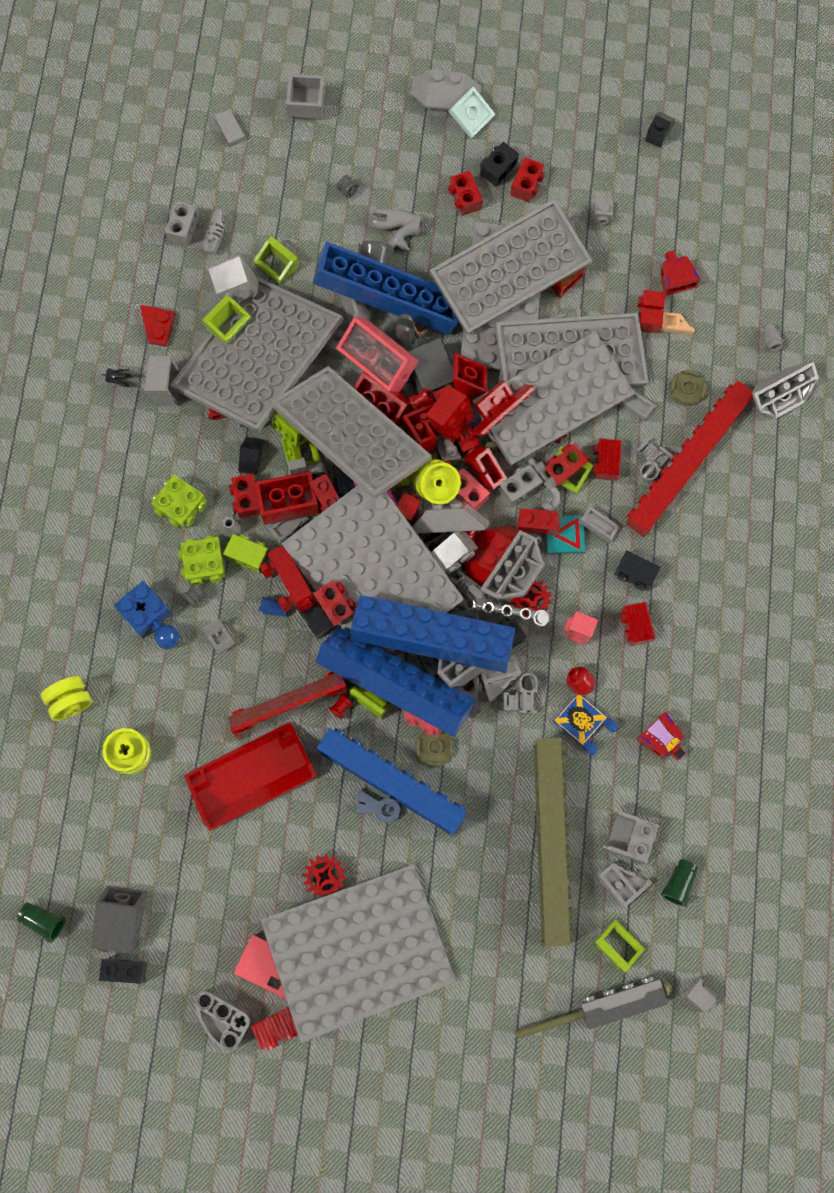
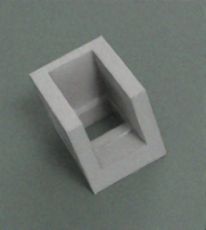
M697 977L683 994L702 1013L706 1014L707 1011L710 1013L717 1006V1000L714 998L716 995L705 985H702L701 978Z

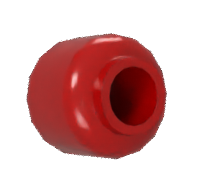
M576 667L569 670L566 684L575 694L587 695L593 691L595 678L585 667Z

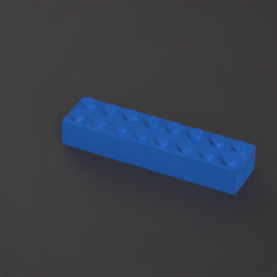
M327 241L319 253L312 284L397 316L408 314L412 317L413 322L447 335L457 325L458 319L437 284Z
M360 595L350 632L351 640L506 673L516 628Z
M340 627L321 644L316 663L453 737L469 718L476 701L469 694L463 693L454 687L450 688L446 683L435 678L433 675L427 674L380 647L351 640V633Z
M329 728L317 746L319 754L391 799L396 800V802L451 836H454L467 814L464 811L465 807L457 802H454V804L447 801L448 797L439 791L434 793L430 790L431 786L421 780L419 783L413 780L412 774L405 770L400 772L396 769V765L387 759L384 762L379 759L378 753L371 749L366 751L359 741L353 738L350 741L346 738L345 733L337 728L334 730Z

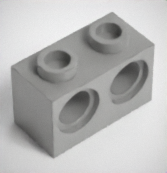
M175 201L174 207H171L169 212V222L164 227V234H166L168 242L189 246L199 216L195 205Z
M529 464L526 467L521 466L511 477L506 476L507 479L499 485L498 491L512 508L542 487L543 481ZM529 477L532 481L525 482L522 478ZM514 487L516 492L511 493L507 488Z

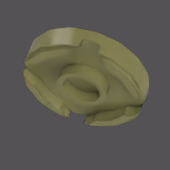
M683 370L673 377L669 391L677 403L683 406H693L704 398L707 392V384L699 373L693 370Z
M423 731L416 740V755L426 766L434 768L443 766L453 756V739L444 731H441L438 737L430 736Z

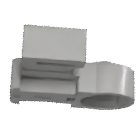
M648 437L640 445L636 453L645 456L647 461L640 468V479L645 483H652L661 473L662 469L660 468L668 459L671 460L673 455L663 447L658 449L649 442L650 439ZM649 468V469L646 471V473L643 475V473H642L643 469ZM654 470L655 477L647 478L651 471Z
M304 458L288 461V475L311 471L313 479L317 475L328 474L325 463H314L306 467Z
M526 673L518 679V693H515V695H509V692L502 693V711L518 710L520 708L522 710L518 712L521 714H534L537 712V710H534V693H537L538 679L535 675ZM529 676L534 680L532 690H528ZM523 677H524V688L522 687V684H521Z

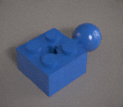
M144 580L113 605L141 638L153 630L155 632V642L160 648L171 649L178 644L180 638L178 630L172 625H164L162 623L172 613Z

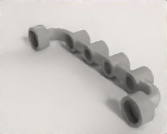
M489 432V433H488V436L490 437V439H491L493 442H495V440L493 439V437L491 436V434H490V432ZM534 452L524 459L532 466L553 496L550 503L546 500L541 506L544 510L555 511L554 508L560 501V493L556 488L558 484L552 477L546 475L545 465L541 461L539 463L536 462L534 459L536 454Z
M467 599L457 605L465 607L467 610L479 609L484 610L485 613L497 612L502 613L504 616H521L525 620L533 618L534 622L539 626L548 624L551 619L549 612L546 610L533 611L530 607L520 609L515 608L511 604L504 606L496 605L493 601L481 605L477 601L472 600L474 606L470 607V600ZM488 604L492 606L491 611L488 609ZM507 607L511 609L510 614L506 612ZM526 610L530 613L528 617L525 615Z

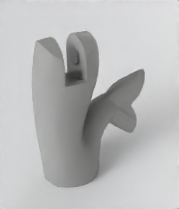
M376 208L373 210V215L386 218V222L372 220L371 227L382 231L401 227L396 231L388 244L393 246L394 249L398 247L403 251H409L404 238L411 235H420L423 221L422 216L388 208Z

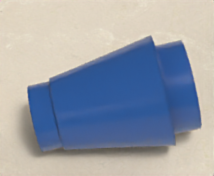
M269 596L262 597L259 607L260 612H263L265 615L285 617L286 612H283L277 600Z

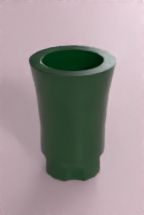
M680 859L660 895L676 905L687 907L698 866L687 860Z
M29 902L23 905L17 915L19 922L42 936L49 943H52L59 936L66 920L64 916L54 914Z

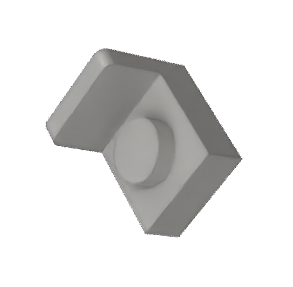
M595 200L593 223L611 225L613 202Z

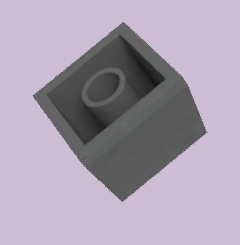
M440 338L408 351L419 360L409 376L418 394L422 392L423 388H428L431 393H434L438 388H444L447 385L453 386V368Z
M107 886L96 901L91 948L102 952L115 951L122 955L132 954L138 944L147 892Z

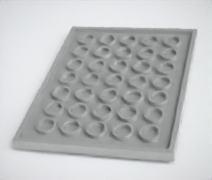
M258 278L257 295L237 302L251 316V319L227 344L210 333L170 384L173 390L258 433L276 411L271 406V401L295 386L343 321L342 315L261 278ZM234 312L218 330L225 335L242 316Z
M357 485L281 543L315 591L332 580L340 581L346 588L345 594L348 599L352 598L356 606L360 595L447 613L465 600L387 492L373 499ZM331 588L328 591V596L333 599L336 592ZM340 605L338 608L341 615L346 613L344 605ZM354 615L340 624L342 629L350 632ZM374 645L390 654L396 651V649Z
M414 864L260 920L300 1043L456 982Z

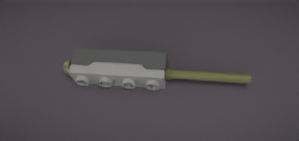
M653 976L641 980V984L634 985L633 982L623 985V990L615 992V989L604 991L603 996L598 998L595 995L583 998L584 1002L579 1003L581 1008L579 1011L515 1030L517 1039L583 1018L586 1027L593 1029L668 1005L666 997L671 994L672 987L667 981L654 979Z

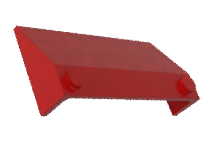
M329 672L324 675V678L246 710L241 708L233 711V715L229 716L231 731L241 741L243 740L242 732L252 729L254 724L325 695L330 697L343 692V695L348 697L346 685L340 675Z
M291 722L184 775L201 820L209 832L318 777Z

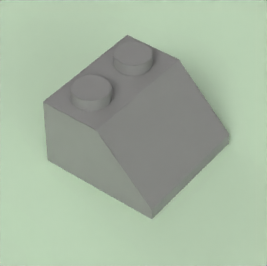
M240 254L208 267L216 294L221 300L228 295L237 303L257 295L259 279Z

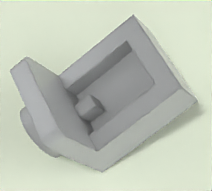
M219 619L203 627L204 633L218 654L235 644Z

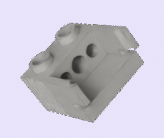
M614 809L612 813H616L612 830L607 845H602L601 848L605 849L606 852L623 858L626 857V859L633 860L634 862L646 864L659 825Z

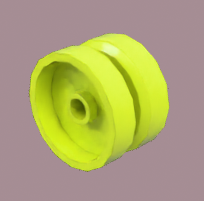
M431 459V461L414 472L413 486L417 494L429 502L438 505L446 504L453 500L459 492L461 486L460 475L450 464L442 460Z
M72 676L60 680L47 687L41 693L40 697L44 705L50 706L48 713L52 721H61L73 717L92 704L93 701L89 693L83 691L85 685L80 676Z
M121 728L112 732L105 740L102 751L104 760L109 767L127 775L141 772L148 765L152 752L147 739L139 732L129 728Z

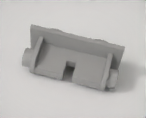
M437 434L436 447L442 461L461 459L455 443Z

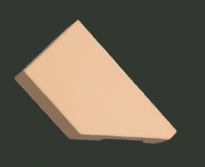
M664 312L663 325L660 331L694 334L695 329L688 325L681 314Z

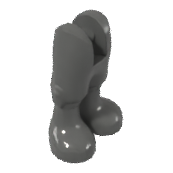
M401 314L396 326V338L399 342L397 344L408 352L413 350L412 344L416 342L415 327L410 315Z

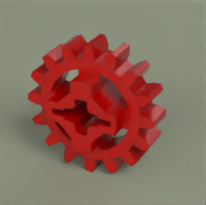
M535 580L524 597L513 598L510 600V604H515L514 607L523 609L522 605L532 608L533 611H548L549 607L546 604H551L552 601L548 599L551 596V592H546L549 586L543 587V580L539 581V583ZM528 595H531L534 600L531 601L530 598H527ZM543 600L542 605L537 608V603ZM526 610L525 615L528 617L530 613Z
M325 854L324 859L317 855L316 862L310 859L312 865L304 867L308 870V873L302 875L307 877L303 884H309L308 892L315 891L314 897L321 894L322 898L325 897V894L330 895L332 892H339L338 887L344 888V884L341 881L347 879V877L342 876L346 869L339 868L342 862L335 863L336 857L333 856L329 860L327 854ZM327 863L324 868H315L318 864ZM333 867H335L338 872V879L333 877ZM328 870L330 879L324 880L321 884L322 878L319 875ZM311 874L316 876V886L312 883ZM325 885H334V887L329 890H322Z

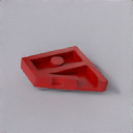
M140 305L149 344L167 347L176 316L175 311Z

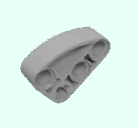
M212 991L200 992L195 998V1006L204 1030L224 1050L232 1051L241 1044L252 1023L250 1014ZM205 994L211 999L209 1006H203L201 1003V997ZM221 1005L228 1007L229 1012L226 1017L219 1014V1007ZM244 1016L246 1025L239 1026L237 1018ZM227 1035L235 1037L236 1043L234 1046H229L226 1043Z

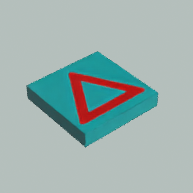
M582 515L560 516L559 536L546 535L547 554L585 553L584 526L578 522Z

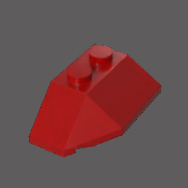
M510 525L481 530L474 541L478 547L474 551L475 556L463 562L467 576L482 587L520 530Z

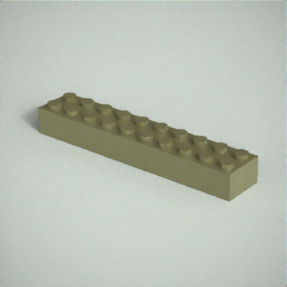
M537 738L533 743L541 946H570V941H573L574 936L573 929L569 928V920H572L573 914L572 907L568 906V899H571L572 892L571 886L567 884L571 871L570 865H567L566 858L570 856L569 845H566L565 840L566 836L569 835L568 824H565L568 807L567 804H564L567 786L566 783H563V775H566V765L562 763V757L565 755V744L561 743V738Z

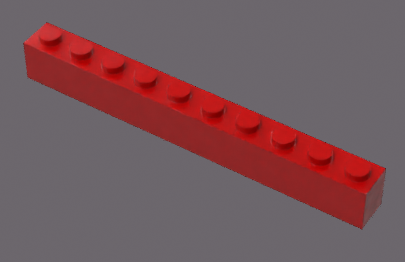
M738 380L734 385L730 384L724 391L725 397L723 399L719 397L713 405L715 407L714 411H708L702 420L705 422L702 426L697 425L692 432L694 436L691 440L686 439L681 446L683 448L681 453L676 452L670 460L672 462L670 467L665 466L659 474L662 477L659 481L654 480L648 488L651 490L648 495L643 494L637 502L640 504L637 509L632 508L626 516L629 518L626 525L645 537L753 398V391Z

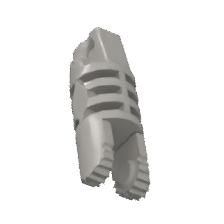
M221 209L214 211L209 224L203 249L206 254L215 255L221 244L227 221Z
M458 570L456 572L459 577L458 581L450 577L458 591L470 601L475 600L481 605L487 601L484 593L480 591L482 587L462 571Z

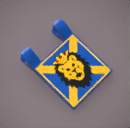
M577 694L553 720L556 725L579 743L591 756H594L598 751V748L588 741L602 725L612 733L618 728V724L608 718L584 696Z

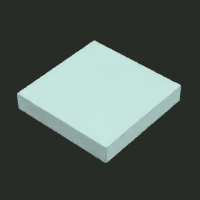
M471 87L448 110L470 139L495 115L474 87Z

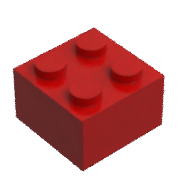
M448 386L428 411L426 417L436 433L453 443L456 438L461 436L467 424L473 421L476 413L466 395Z

